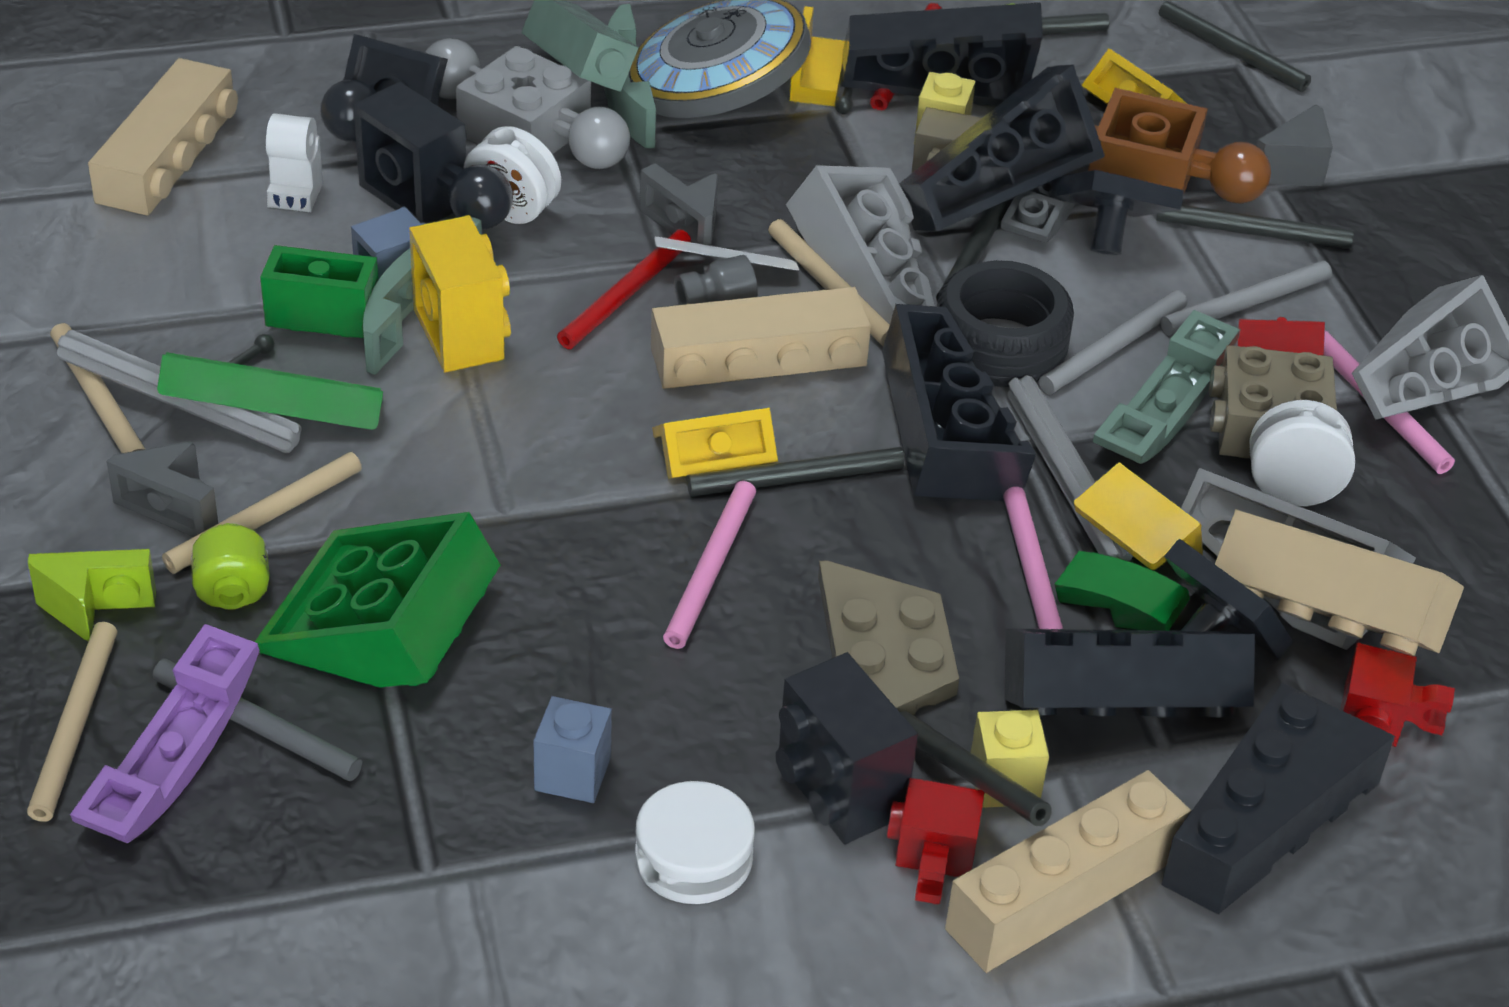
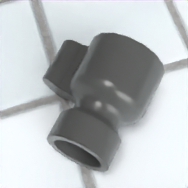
M739 255L703 265L704 274L702 275L693 271L676 275L675 292L679 305L758 297L755 273L746 255Z

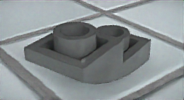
M1051 181L1014 197L1001 222V229L1047 243L1059 231L1075 204L1050 198Z

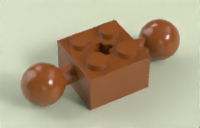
M1114 88L1099 126L1095 125L1105 157L1090 163L1088 171L1099 170L1184 190V193L1191 176L1210 180L1213 190L1219 197L1236 204L1248 203L1257 199L1267 189L1271 179L1269 159L1256 145L1248 142H1234L1224 146L1217 153L1200 149L1207 108Z

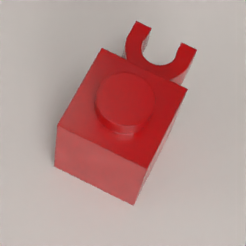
M1357 643L1345 682L1341 710L1394 735L1395 738L1392 746L1396 747L1405 721L1414 723L1426 732L1442 736L1447 713L1451 712L1455 688L1436 684L1427 686L1413 685L1416 656Z
M910 778L905 803L893 801L887 838L899 840L895 866L919 870L915 894L916 901L940 905L945 875L960 877L972 870L985 795L984 791Z

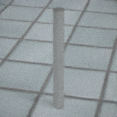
M1320 261L1169 314L1161 318V329L1165 335L1171 336L1175 334L1193 310L1219 319L1331 278V267L1326 261Z
M1179 290L1172 291L1039 378L1041 390L1048 395H1052L1159 325L1162 317L1185 308L1187 305L1186 296Z

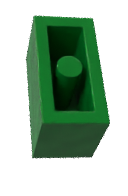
M274 245L260 276L265 326L292 331L339 335L347 338H364L363 318L365 307L374 286L379 280L377 257Z

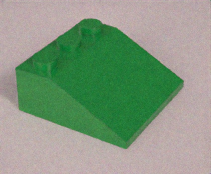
M470 512L333 530L255 642L258 643L259 653L376 687L416 686L427 683L436 673L440 661L454 639L461 633L464 623L477 602L485 595L487 586L501 564Z

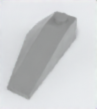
M816 165L786 203L805 242L851 287H856L858 294L889 325L895 304L935 306L928 277L920 272L917 258L922 253L920 242L912 238L909 223L914 219L912 208L891 168Z
M1483 275L1440 286L1410 308L1351 374L1375 419L1499 389L1509 381V325Z
M1201 468L1198 469L1181 507L1182 510L1201 523L1202 542L1217 556L1236 509L1412 564L1416 557L1388 540ZM1264 596L1263 598L1277 610L1280 601ZM1277 610L1292 627L1345 650L1360 639L1328 627L1330 617L1314 612L1311 621H1305Z

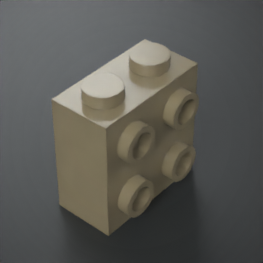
M1226 345L1222 366L1213 365L1209 384V396L1218 398V400L1213 401L1210 432L1219 433V455L1236 456L1245 459L1251 458L1249 443L1251 432L1256 422L1267 411L1282 403L1295 400H1311L1326 404L1337 411L1333 357L1316 355L1309 352L1294 353L1267 350L1254 346L1239 347Z

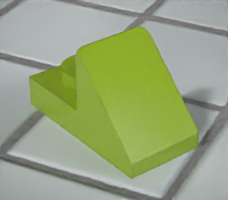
M150 549L29 554L28 566L36 604L86 641H89L93 631L95 610L155 607L156 585Z

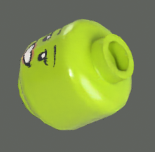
M221 524L202 533L193 544L191 555L192 585L197 597L207 605L224 609H238L260 600L267 591L269 582L268 550L263 538L254 530L238 524Z

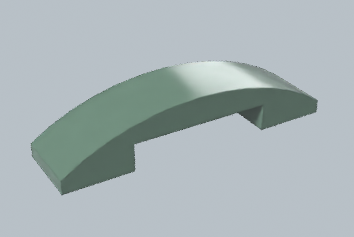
M621 4L612 15L608 26L636 45V26L631 5ZM628 74L621 92L604 86L609 108L617 112L625 120L629 128L630 137L644 148H655L656 107L650 82H630Z
M472 217L477 230L482 235L481 220ZM410 248L398 257L382 274L374 286L365 307L363 333L366 372L374 375L403 346L402 321L414 309Z
M1193 310L1169 340L1167 356L1128 405L1119 403L1094 434L1093 442L1140 464L1153 458L1173 439L1197 409L1209 391L1213 365L1222 366L1226 345L1235 346L1240 335V329Z

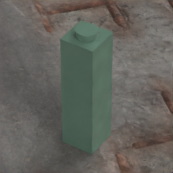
M534 0L521 32L580 78L619 92L622 90L639 48L577 4L566 0Z

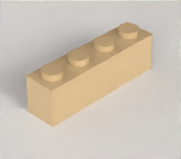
M178 58L88 162L94 203L149 216L159 202L169 195L172 186L181 175L191 168L194 159L202 149L213 141L216 132L224 122L234 115L238 104V95L233 90L231 69Z
M856 287L652 308L651 351L663 389L867 366L871 325Z
M1236 509L1215 565L1262 599L1266 596L1280 601L1277 610L1305 621H1311L1315 612L1330 617L1328 627L1361 639L1365 629L1382 634L1380 644L1411 656H1415L1418 647L1440 653L1464 589L1463 585L1444 573Z
M1147 770L953 880L945 930L987 973L1166 867L1173 837L1191 813V810L1156 776Z

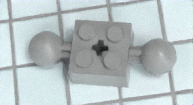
M448 38L439 40L425 51V53L448 59L439 97L456 99L457 119L465 124L468 140L479 144L494 129L508 126L516 127L532 134L552 154L569 143L575 158L583 165L594 169L612 167L619 163L626 155L630 144V132L625 120L612 109L606 107L591 108V81L580 78L568 67L556 64L517 45L482 69L479 58L473 48L458 39Z

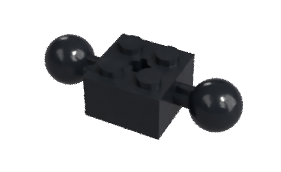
M348 79L332 85L324 94L320 107L324 126L334 137L347 142H356L359 185L393 209L398 210L406 207L420 223L425 224L437 222L452 213L456 218L470 215L471 218L481 220V229L493 228L508 216L513 204L511 184L503 173L491 166L474 165L464 169L467 134L465 124L456 117L450 115L401 82L376 92L365 82Z

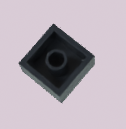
M848 652L785 678L782 708L779 710L781 724L779 749L775 754L776 763L783 778L788 783H795L809 800L816 819L824 826L829 825L844 845L889 825L893 801L903 803L906 801L909 780L913 775L918 739L916 730Z

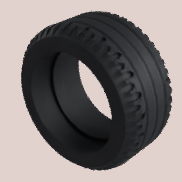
M994 260L965 267L954 273L944 283L939 293L937 307H947L974 351L971 359L981 372H987L994 386L1010 387L1009 382L1013 378L1021 379L1026 375L1033 377L1037 382L1041 376L1065 360L1074 320L1073 303L1065 288L1048 273L1020 262ZM991 318L1006 319L1021 323L1027 327L1004 328L990 325L980 320Z

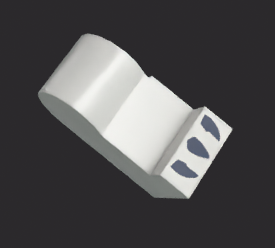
M273 113L270 117L266 133V152L269 156L270 185L267 189V207L311 212L323 185L319 136H317L316 121L311 117Z

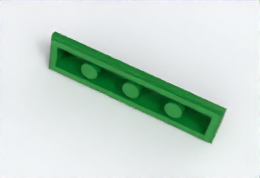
M166 352V355H162L157 386L158 393L164 396L369 430L376 429L378 426L383 397L381 388Z

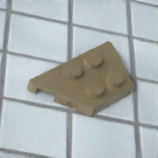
M819 561L818 581L832 658L848 652L899 712L907 711L915 715L916 711L923 706L936 705L957 695L959 674L940 593L831 561Z

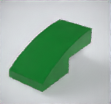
M1078 551L1054 584L1060 603L1109 608L1115 627L1136 630L1169 631L1190 600L1188 589L1153 570L1119 558L1085 551Z

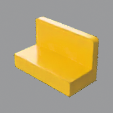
M804 6L803 15L810 33L811 47L805 62L791 77L790 101L835 107L842 77L845 40L813 37L814 7Z
M1108 48L1081 85L1107 105L1114 88L1187 104L1173 90L1110 48Z
M770 407L663 423L652 427L654 438H662L668 479L684 477L690 474L778 462Z
M1120 462L1074 500L1075 511L1151 570L1157 569L1166 561L1165 554L1178 539H1181L1203 555L1201 523Z

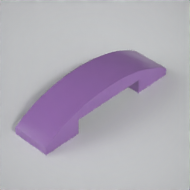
M204 624L173 668L177 685L118 769L107 765L103 767L70 814L72 821L125 843H129L148 829L178 798L215 746L248 682L260 651L258 643Z

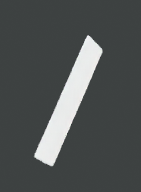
M654 237L655 244L658 247L721 258L746 255L750 263L799 271L797 262L790 259Z

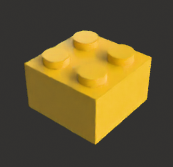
M470 215L409 227L413 308L444 373L505 360L504 338L510 337L511 326L508 313L503 306V297L510 295V284L505 267L503 265L496 266L493 260V250L488 235H480Z

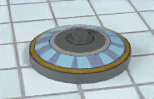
M719 0L687 11L668 21L649 35L638 48L628 73L630 82H650L656 114L673 118H698L721 114L755 102L787 82L805 62L811 47V37L803 13L788 1Z

